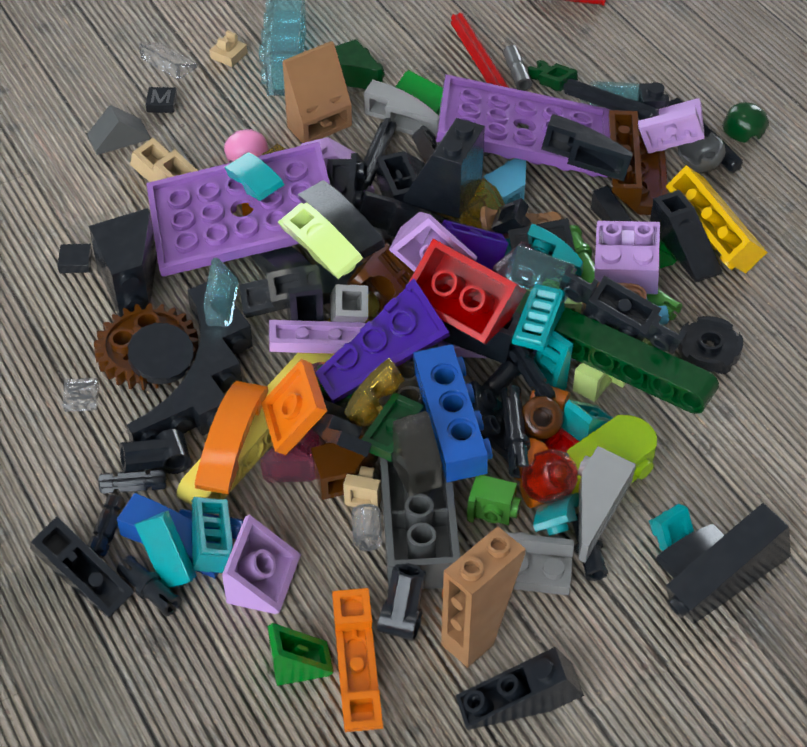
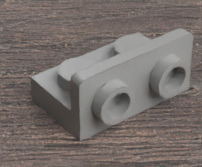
M506 532L526 548V553L513 589L569 596L574 540L564 539L559 536L545 537L528 535L523 532Z

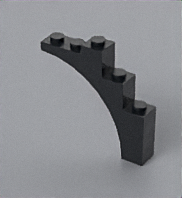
M216 278L187 290L190 312L200 329V344L194 363L184 380L167 399L147 414L126 424L130 442L155 439L159 433L168 429H178L185 434L189 430L197 428L202 436L208 434L216 412L225 396L223 392L228 391L235 381L242 382L240 362L235 357V354L242 353L246 349L253 347L251 325Z

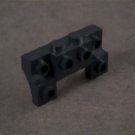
M571 264L568 266L559 288L571 300L586 304L583 315L642 342L645 338L650 341L653 347L674 354L687 331L682 329L680 334H677L660 324L659 321L662 317L658 314L662 308L606 276L602 278L598 286L599 281L595 278L590 284L575 275L577 269Z

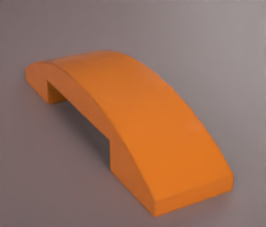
M235 381L231 385L210 427L196 475V489L229 495L239 469L238 458L254 416H259L262 409L261 403L267 396L268 386Z
M369 588L332 591L344 732L383 729Z

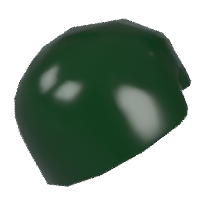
M741 102L729 109L722 126L724 132L730 138L746 143L753 136H757V139H760L769 126L767 113L760 106L754 103Z

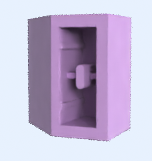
M597 221L595 279L600 282L606 276L617 283L637 284L644 288L646 294H658L660 222Z

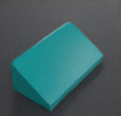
M164 511L135 523V527L155 572L161 578L160 581L168 588L192 582L197 574L193 569V565L169 511Z

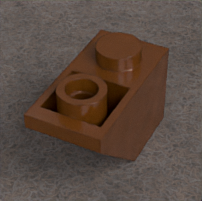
M324 443L310 448L312 470L322 500L344 495L343 484L346 475L358 476L361 466L372 468L379 459V456L369 452L368 456L365 457L334 443Z

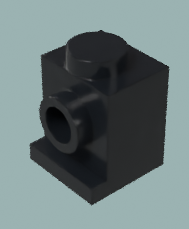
M640 83L637 101L661 109L669 106V95L664 94L665 87L662 83Z

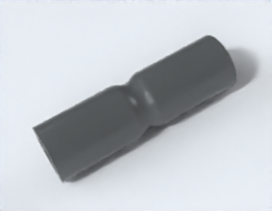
M515 45L507 46L503 50V55L511 71L517 90L527 91L531 88L532 81L519 49Z

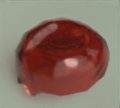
M556 448L535 453L533 462L522 470L523 488L531 499L540 503L561 501L572 493L577 484L578 470L576 463L568 453Z

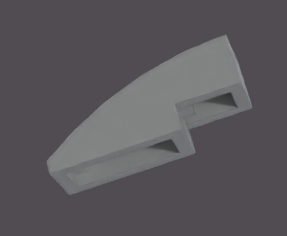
M376 80L371 81L364 92L365 115L380 119L390 118L392 122H396L397 127L395 131L413 135L423 125L437 137L439 116L430 107L401 89Z

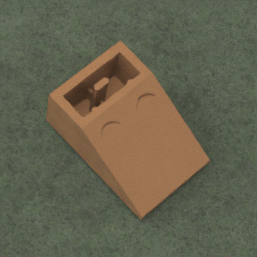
M333 41L282 60L287 128L301 143L322 139L352 126L351 101Z

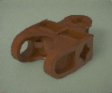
M388 243L360 265L346 283L347 285L368 286V290L373 292L379 301L377 314L384 309V306L393 297L396 298L406 288L405 286L414 274V271L389 250L390 246Z

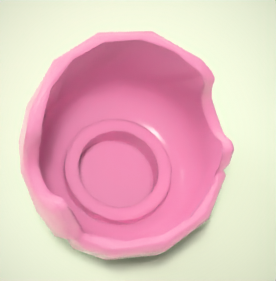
M251 129L236 131L226 140L224 145V152L228 162L231 160L232 162L247 152L256 157L270 153L265 137Z

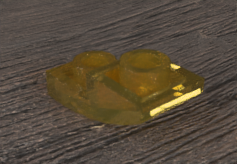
M390 357L369 374L350 399L344 413L351 423L360 427L371 424L383 408L378 399L392 394L405 381Z

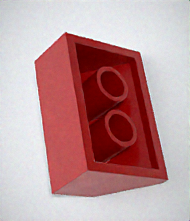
M432 239L410 281L413 278L416 280L441 320L484 344H487L511 320L527 291L513 281L435 239Z

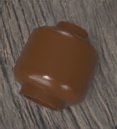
M536 396L526 401L522 406L525 433L529 438L546 440L560 430L563 423V412L560 405L553 399L546 396Z

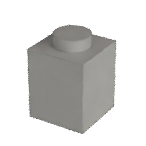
M336 284L330 295V322L365 323L368 318V286Z

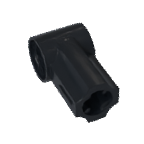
M178 429L165 430L159 433L155 439L120 443L121 466L125 472L162 468L165 470V473L178 474L187 470L192 463L184 433Z
M409 563L396 564L394 566L388 597L379 615L377 626L379 632L410 641L415 640L422 620L423 610L419 607L426 572L421 570L420 566Z

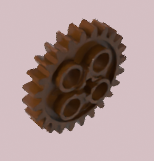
M148 303L146 309L143 310L136 304L135 311L133 312L123 308L122 317L112 314L113 323L103 322L104 331H97L98 340L94 341V354L100 372H105L108 380L115 378L116 385L118 386L127 381L129 389H132L138 383L141 385V389L145 390L150 382H147L146 378L139 377L133 372L128 362V345L132 336L138 330L153 323H168L183 330L193 344L194 361L199 347L197 329H194L192 320L187 321L185 313L177 315L175 307L166 312L164 304H161L157 309H153L152 304ZM153 384L156 389L159 388V384Z

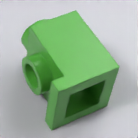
M485 475L476 476L468 498L467 521L474 522L476 517L490 523L509 525L511 518L517 519L521 506V498L516 497L517 483Z

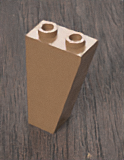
M498 526L444 570L441 645L467 668L494 645L526 553V548Z

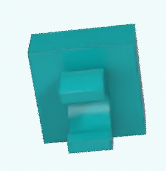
M679 503L669 510L662 512L656 518L649 520L651 532L654 536H657L660 550L663 551L678 540L694 532L688 507Z

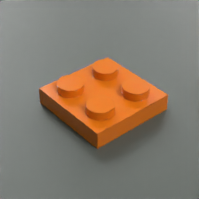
M303 359L292 368L261 403L274 450L283 455H287L327 412L313 365Z

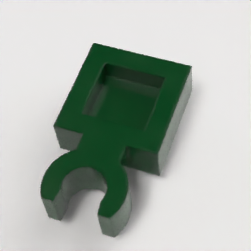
M538 60L537 68L528 67V74L531 79L539 80V84L549 87L554 91L564 90L563 85L568 79L578 80L577 70L557 63L549 66L547 62Z

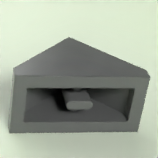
M112 105L108 106L87 134L96 155L150 140V135L140 118Z

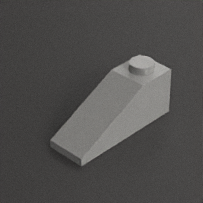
M597 446L591 457H584L577 472V475L581 476L579 486V560L584 563L587 561L632 483L636 467L635 463Z

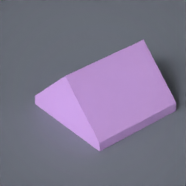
M251 515L245 516L222 574L226 603L277 614L280 613L301 554Z

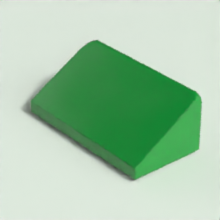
M407 70L396 85V88L416 97L439 116L443 88Z

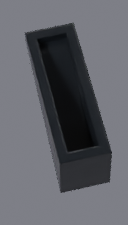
M608 185L592 192L591 210L602 221H632Z

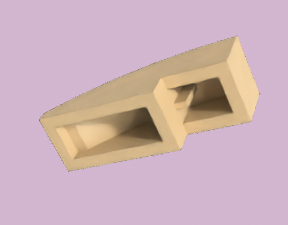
M154 137L132 152L130 166L150 182L198 171L175 149L169 152Z

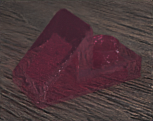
M310 429L287 455L275 452L273 447L260 458L263 480L267 483L314 481L315 467L314 460L311 458L310 448L319 446V435Z

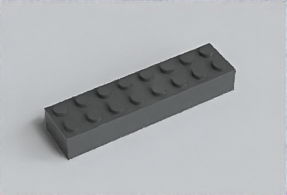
M435 344L434 346L430 347L429 349L437 348V347H438V344ZM411 358L410 360L406 361V362H408V363H413V364H414L413 358ZM394 368L374 380L375 402L383 407L394 392L416 402L421 398L415 373L411 370ZM424 407V414L392 462L379 457L388 591L392 570L396 564L409 563L420 566V569L426 572L423 589L443 588L444 570L460 558L453 482H446Z

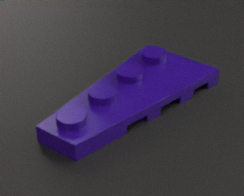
M414 278L396 298L393 297L384 306V309L371 322L368 321L349 343H345L315 372L316 378L332 403L335 404L413 358V352L427 350L449 337V331Z

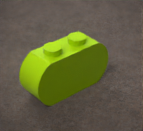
M617 415L567 450L563 479L567 491L570 494L579 493L581 476L577 475L579 466L585 456L591 457L597 446L636 464L632 483L638 478L641 480L647 477L654 467L653 461L657 446V436L654 429L641 418L631 415Z

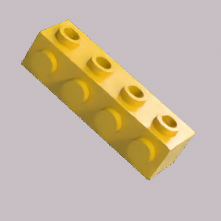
M687 165L665 186L670 193L680 190L693 205L712 248L720 252V260L729 269L733 270L736 267L746 274L768 253L708 181Z

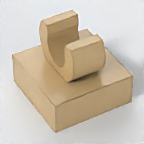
M227 30L226 36L223 38L219 37L217 44L210 49V58L233 67L248 53L247 44L238 41V35Z
M361 466L358 476L346 475L343 484L344 505L378 511L381 503V480L373 479L375 468Z

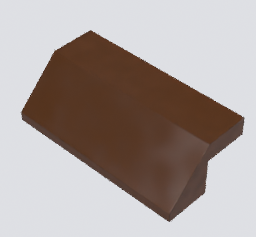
M609 110L610 139L633 153L624 181L611 178L612 192L638 215H651L653 198L668 194V189L665 187L668 184L665 150L648 154L639 131L638 111Z

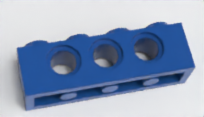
M453 344L413 352L415 377L446 482L488 474V460L493 458L492 448L489 439H483L480 432L484 430L483 420L480 411H474L472 403H475L471 383L465 384L463 378L466 376L463 357L456 356Z

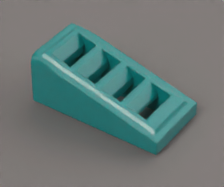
M539 284L533 286L512 337V344L544 352L564 311L565 292L563 290ZM526 330L539 333L541 336L526 333Z
M553 331L544 352L537 350L534 361L545 376L546 384L549 383L552 387L565 390L567 388L573 343L556 331Z
M193 497V569L195 571L223 573L233 549L228 500ZM203 513L219 514V518L203 516ZM204 527L219 528V530H217V529H205ZM206 541H215V542H219V544H218V543H206Z

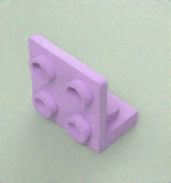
M699 98L659 109L658 116L638 121L639 131L648 154L705 139L702 105Z

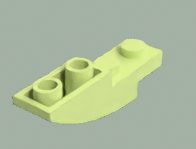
M307 202L304 204L300 203L278 221L279 225L288 235L306 248L313 259L337 279L353 271L356 264L363 259L352 244Z

